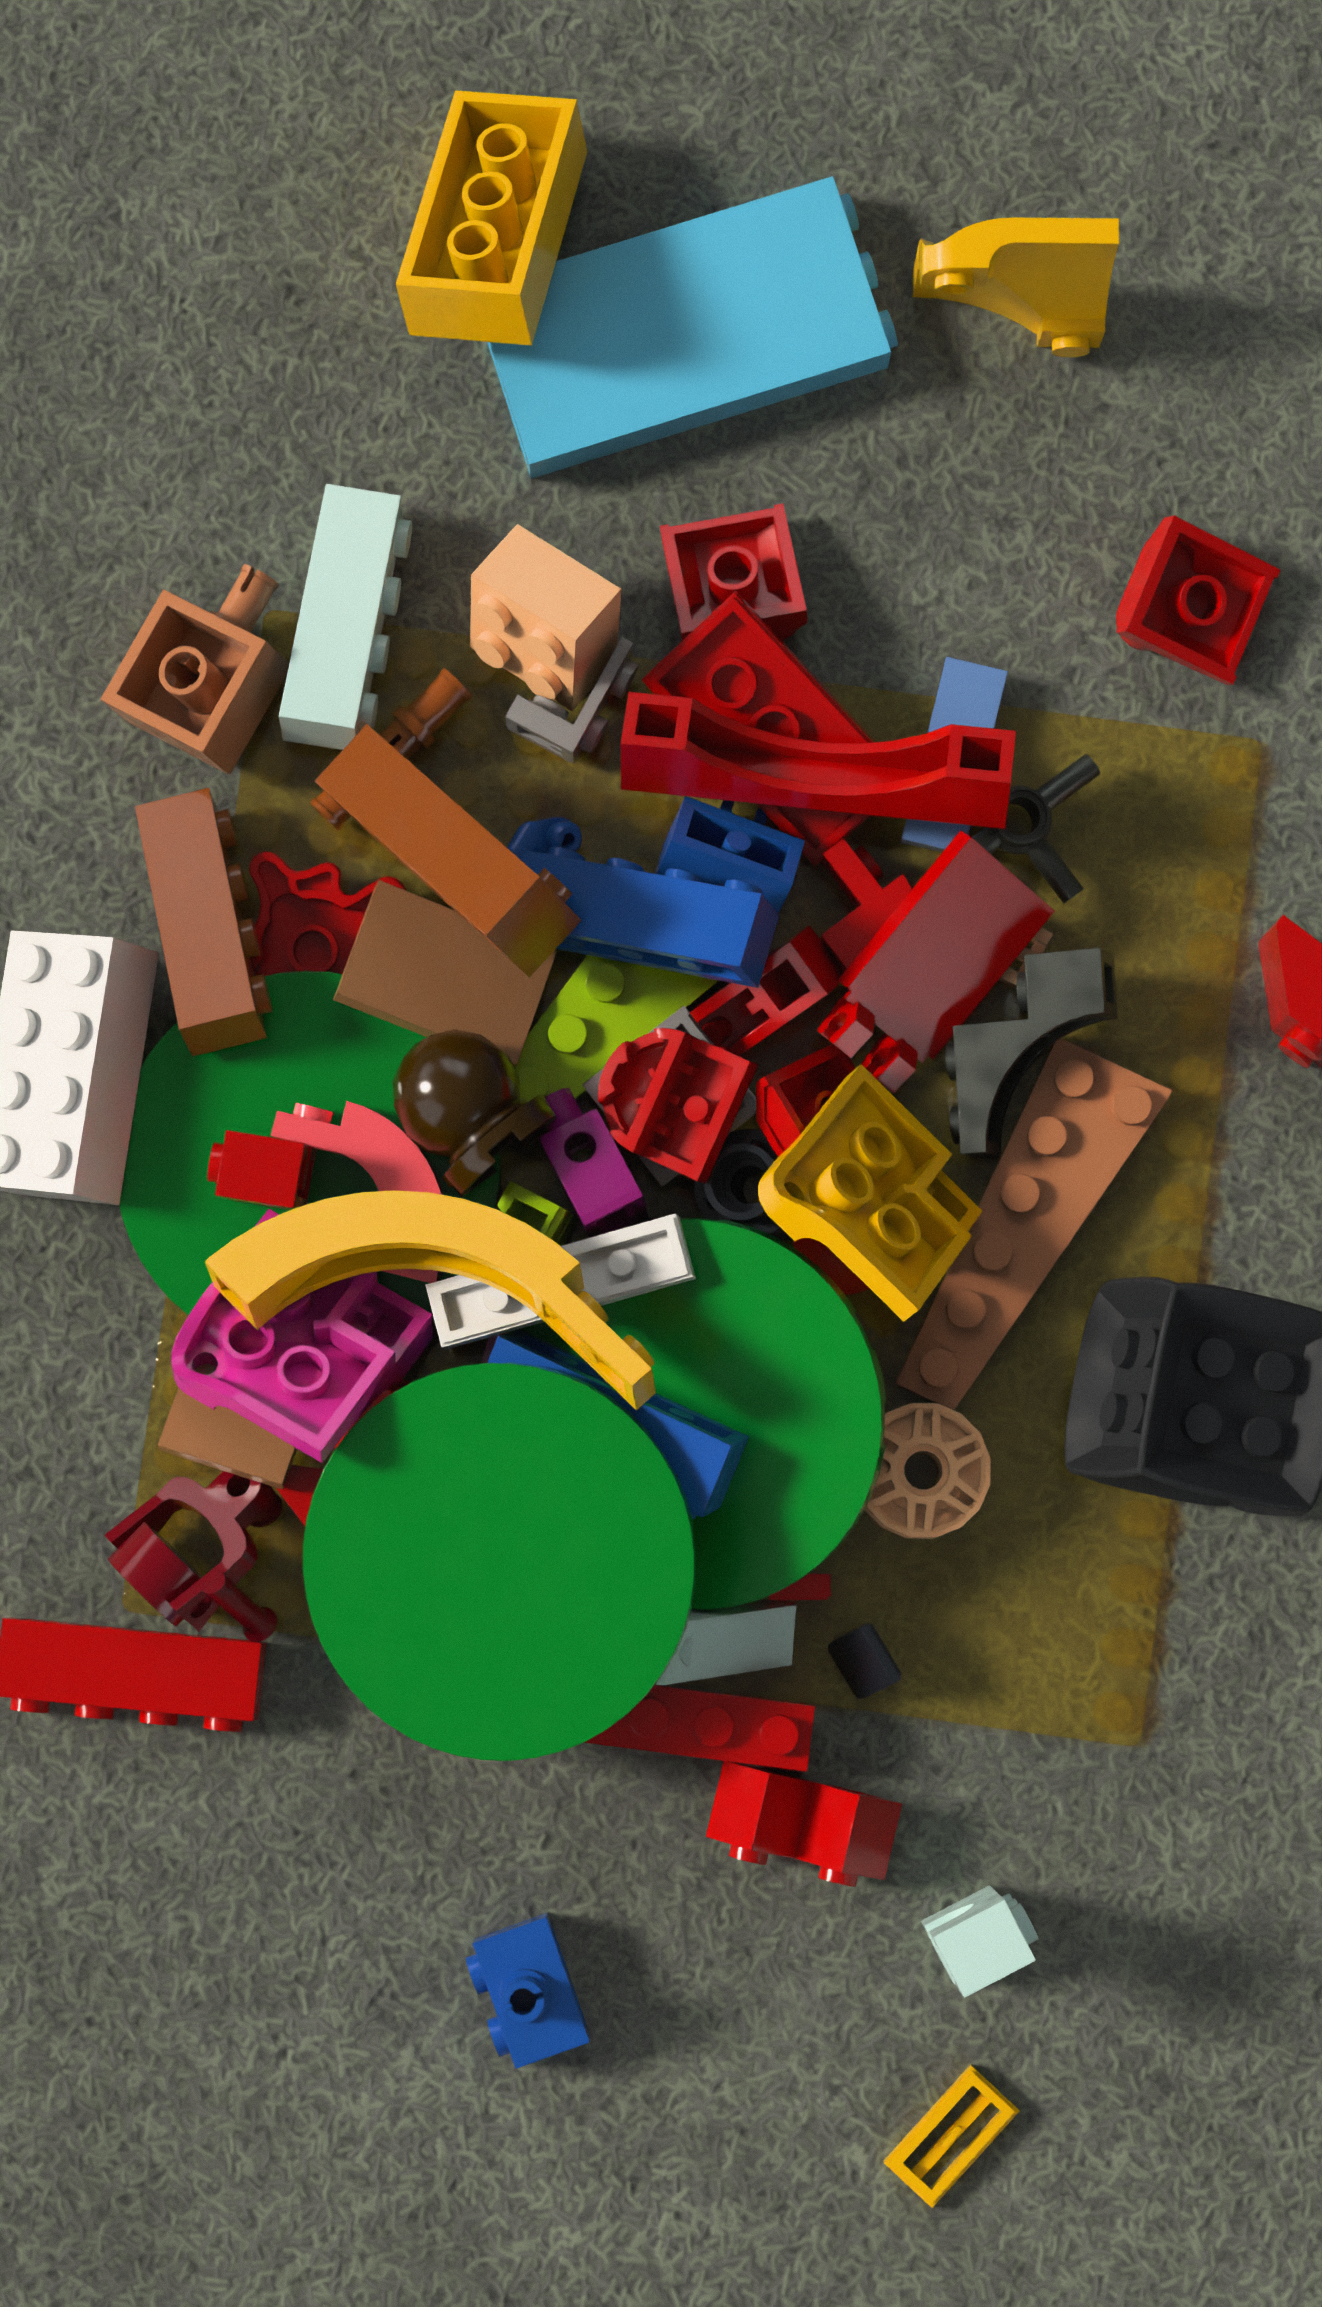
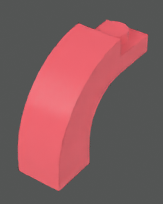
M346 1101L340 1126L331 1124L332 1111L305 1104L295 1103L293 1114L281 1111L276 1112L271 1132L272 1137L306 1143L315 1149L343 1155L356 1161L369 1173L378 1191L398 1190L444 1195L438 1176L420 1147L408 1138L405 1132L375 1111ZM382 1270L383 1272L428 1283L440 1281L442 1274L441 1271Z

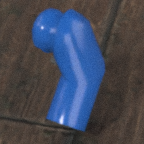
M564 817L529 821L518 827L507 848L520 860H522L524 850L548 854L550 847H560L577 852L582 844V833L576 824Z

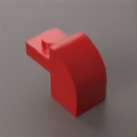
M843 838L823 853L822 865L856 909L821 934L820 940L843 972H845L912 889L904 874L882 889L877 881L884 875L872 856L863 846L853 851Z

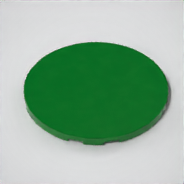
M297 971L265 976L273 1006V1012L262 1014L267 1038L192 1057L177 1022L156 1044L141 1066L119 1207L129 1239L141 1263L159 1288L188 1316L212 1283L205 1260L231 1240L255 1227L268 1209L279 1215L289 1211L287 1209L232 1201L215 1195L217 1184L207 1181L209 1158L214 1142L224 1144L226 1130L272 1137L271 1132L276 1112L281 1111L293 1114L295 1103L332 1111L331 1124L340 1126L346 1101L379 1113L404 1131L394 1108L393 1079L404 1056L414 1044L426 1037L334 1001L333 998L342 974ZM420 1147L437 1174L444 1195L466 1199L496 1209L500 1189L501 1153L494 1157L496 1162L493 1166L497 1172L473 1191L461 1197L454 1188H450L442 1179L444 1174L451 1168L449 1163L450 1157L427 1153ZM319 1149L316 1150L307 1204L332 1197L378 1191L369 1173L356 1161L343 1155ZM377 1271L379 1284L426 1311L432 1312L426 1284L430 1283ZM442 1272L440 1280L458 1275Z
M680 1218L696 1279L605 1304L601 1307L609 1318L606 1324L621 1339L627 1335L633 1336L653 1358L654 1365L651 1368L657 1394L749 1436L721 1507L704 1517L696 1515V1518L693 1519L697 1581L692 1609L709 1610L734 1607L757 1601L779 1592L809 1574L843 1543L859 1521L879 1477L885 1452V1443H883L885 1431L884 1403L887 1401L883 1375L876 1350L871 1348L865 1331L855 1315V1308L838 1285L816 1263L777 1237L753 1227L726 1220ZM546 1322L520 1329L582 1358Z
M516 1362L462 1365L439 1371L409 1383L370 1409L349 1430L334 1450L322 1471L312 1496L303 1540V1577L312 1622L324 1651L348 1688L370 1711L407 1737L439 1751L479 1760L512 1761L537 1758L561 1752L584 1743L602 1733L627 1715L651 1691L677 1652L688 1625L697 1581L696 1548L693 1533L694 1523L688 1500L677 1473H674L664 1453L653 1440L654 1437L631 1412L611 1396L589 1383L563 1372Z

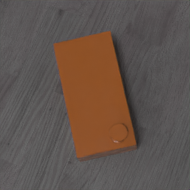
M368 724L362 728L315 780L360 826L529 978L582 921L565 903L573 893L546 868H543L537 875Z

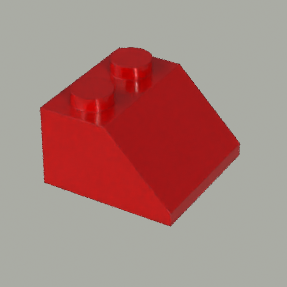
M1282 915L1258 942L1271 1031L1282 1038L1277 1046L1291 1060L1305 1068H1309L1312 1062L1322 1068V943L1285 915Z

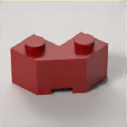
M723 1761L706 1837L731 1844L728 1856L761 1865L767 1864L769 1854L795 1858L820 1866L818 1874L820 1879L856 1887L858 1876L885 1880L902 1803L835 1785L829 1786L796 1778L790 1774L765 1768Z

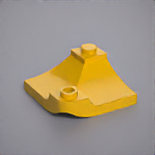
M998 218L967 226L937 244L920 239L913 268L912 297L956 301L992 311L1021 324L1037 334V347H1052V354L1055 356H1085L1090 353V347H1100L1105 334L1109 287L1119 245V218Z
M861 1064L845 1077L799 1137L773 1162L760 1179L758 1185L761 1205L767 1215L794 1241L801 1238H811L827 1246L903 1322L922 1307L972 1235L968 1231L982 1213V1210L941 1170L952 1156V1153Z

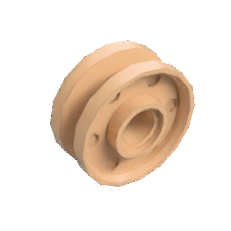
M910 1403L885 1413L883 1440L885 1452L879 1477L864 1511L881 1528L903 1538L933 1539L961 1528L980 1510L990 1487L991 1458L981 1433L963 1414L938 1403ZM915 1453H924L930 1456L937 1464L938 1478L936 1483L929 1489L915 1488L905 1477L904 1466L906 1461Z

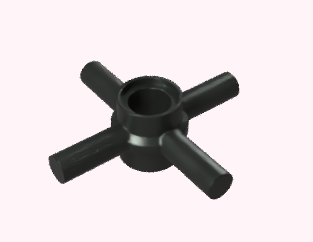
M1084 754L1037 790L1023 785H1012L1010 787L1008 805L1021 806L1029 813L1032 820L1030 833L1027 835H1016L1006 827L1005 829L983 827L972 838L990 854H993L998 849L1008 854L1019 855L1026 853L1062 903L1065 904L1084 888L1047 839L1052 825L1051 810L1099 776L1100 770L1089 755Z

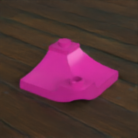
M268 1209L256 1226L279 1214ZM371 1272L333 1282L305 1295L288 1305L257 1330L214 1287L212 1282L198 1300L176 1336L171 1354L173 1377L177 1386L185 1394L212 1410H215L217 1406L226 1407L323 1463L361 1414L392 1384L399 1385L433 1338L432 1313L379 1284L377 1272ZM203 1364H211L216 1367V1370L209 1375L195 1372L196 1368Z

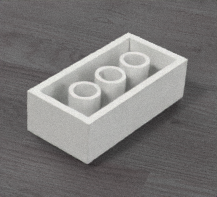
M11 931L0 995V1191L26 1196L119 1205L159 952L114 937Z

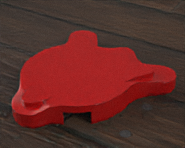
M269 851L258 853L249 864V874L256 885L260 899L259 916L255 923V928L259 939L261 956L251 958L253 972H255L256 976L297 971L343 974L377 882L381 880L407 891L406 887L397 878L385 876L369 884L356 894L348 895L342 890V871L334 863L326 862L305 871H295L275 853Z

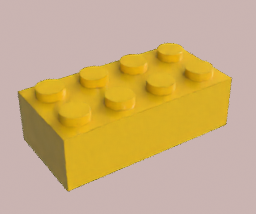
M455 90L396 281V288L409 335L532 346L588 152L577 99Z

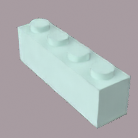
M326 484L279 712L282 739L284 741L343 750L366 724L374 729L378 708V694L370 693L373 673L384 674L386 669L390 637L381 635L385 614L395 616L397 612L401 578L392 576L396 557L407 558L412 534V521L403 519L401 495Z

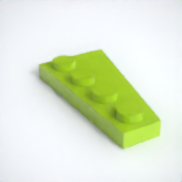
M587 955L527 1035L519 1061L515 1067L520 1080V1099L530 1101L541 1094L546 1097L560 1089L570 1088L577 1101L587 1092L582 1084L603 1069L612 1053L623 1042H632L649 1033L683 1005L689 1009L720 980Z

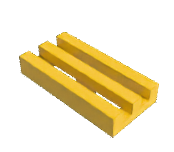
M970 2064L883 2162L933 2208L1020 2110ZM972 2086L980 2091L978 2096L913 2168L910 2169L903 2162ZM992 2102L999 2109L998 2113L933 2185L929 2187L921 2179Z

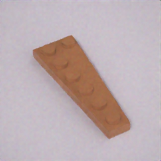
M1060 1039L1053 1044L979 1202L978 1207L982 1210V1213L968 1231L972 1236L949 1267L895 1385L928 1401L955 1410L1167 1102L1172 1092L1171 1089L1066 1040Z

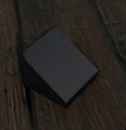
M865 1621L828 1645L830 1655L853 1694L858 1699L866 1698L901 1680L900 1676L902 1673L872 1623Z

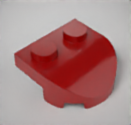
M671 1028L654 1029L655 1032L645 1034L632 1042H623L612 1053L604 1066L598 1087V1101L604 1107L606 1120L611 1129L609 1133L625 1149L706 1184L758 1065L685 1032Z

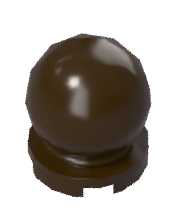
M453 1029L426 1037L414 1044L404 1056L393 1079L394 1108L406 1136L427 1153L450 1157L449 1163L451 1168L444 1174L442 1179L450 1188H454L461 1197L473 1191L497 1172L493 1166L496 1162L494 1159L496 1155L512 1142L521 1151L524 1150L556 1119L555 1112L549 1107L550 1103L542 1094L530 1101L520 1099L519 1074L507 1052L481 1034Z

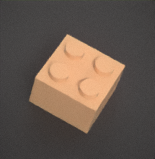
M517 524L471 574L470 647L488 665L494 668H504L526 682L530 690L536 695L551 701L554 700L570 711H573L596 685L618 645L621 588Z

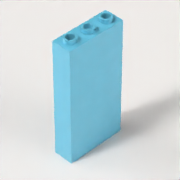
M831 176L556 261L532 346L487 342L530 478H536L887 369L891 356L890 348L898 346L897 336L888 310L878 312L871 292L872 289L878 288V279L872 258L868 251L858 253L852 231L859 230V222L850 194L839 195L834 177Z

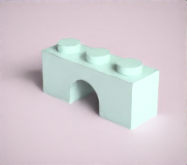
M990 1885L921 1921L954 1985L956 1984L964 1998L1036 1961L1028 1945L1039 1938L1021 1903L1018 1904L1016 1899L1011 1897L1010 1893L1001 1897Z

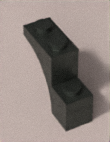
M1102 948L1024 955L1025 972H1020L1017 975V997L1020 1009L1022 1011L1028 1010V1019L953 1026L954 1043L947 1044L945 1059L948 1077L951 1081H956L958 1106H952L950 1109L949 1125L952 1141L955 1145L960 1144L961 1154L976 1159L1001 1157V1136L1007 1107L1014 1090L1031 1064L1046 1049L1071 1032L1101 1021L1118 1019L1114 955Z

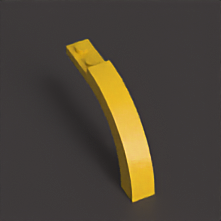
M398 1190L360 1192L327 1198L294 1208L260 1223L231 1240L205 1260L214 1287L257 1330L288 1305L305 1295L333 1282L356 1275L396 1269L436 1270L461 1275L492 1286L527 1306L545 1321L636 1411L656 1393L651 1368L654 1365L653 1358L633 1336L627 1335L621 1339L606 1324L609 1318L604 1309L590 1294L582 1291L584 1289L580 1262L555 1241L527 1223L497 1209L466 1199L430 1192Z

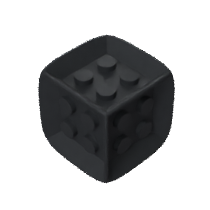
M1160 1277L1119 1278L1104 1283L1091 1305L1077 1359L1065 1429L1064 1448L1067 1470L1072 1474L1109 1486L1193 1504L1232 1506L1247 1513L1270 1516H1300L1308 1513L1315 1505L1322 1489V1312L1288 1301L1241 1290L1200 1283H1176Z

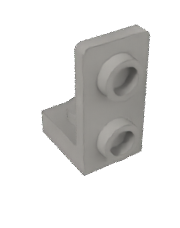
M624 637L621 638L574 724L566 721L569 712L557 703L540 695H536L532 702L517 695L505 716L507 729L572 764H575L582 750L592 754L609 720L601 716L612 694L620 699L624 697L638 671L639 665L631 661L634 656V643Z

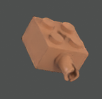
M243 564L240 575L218 613L214 611L208 612L163 589L100 699L129 724L228 775L234 769L287 676L289 662L267 641L251 632L273 592L278 589L279 583L258 569L254 572L255 569L247 564Z

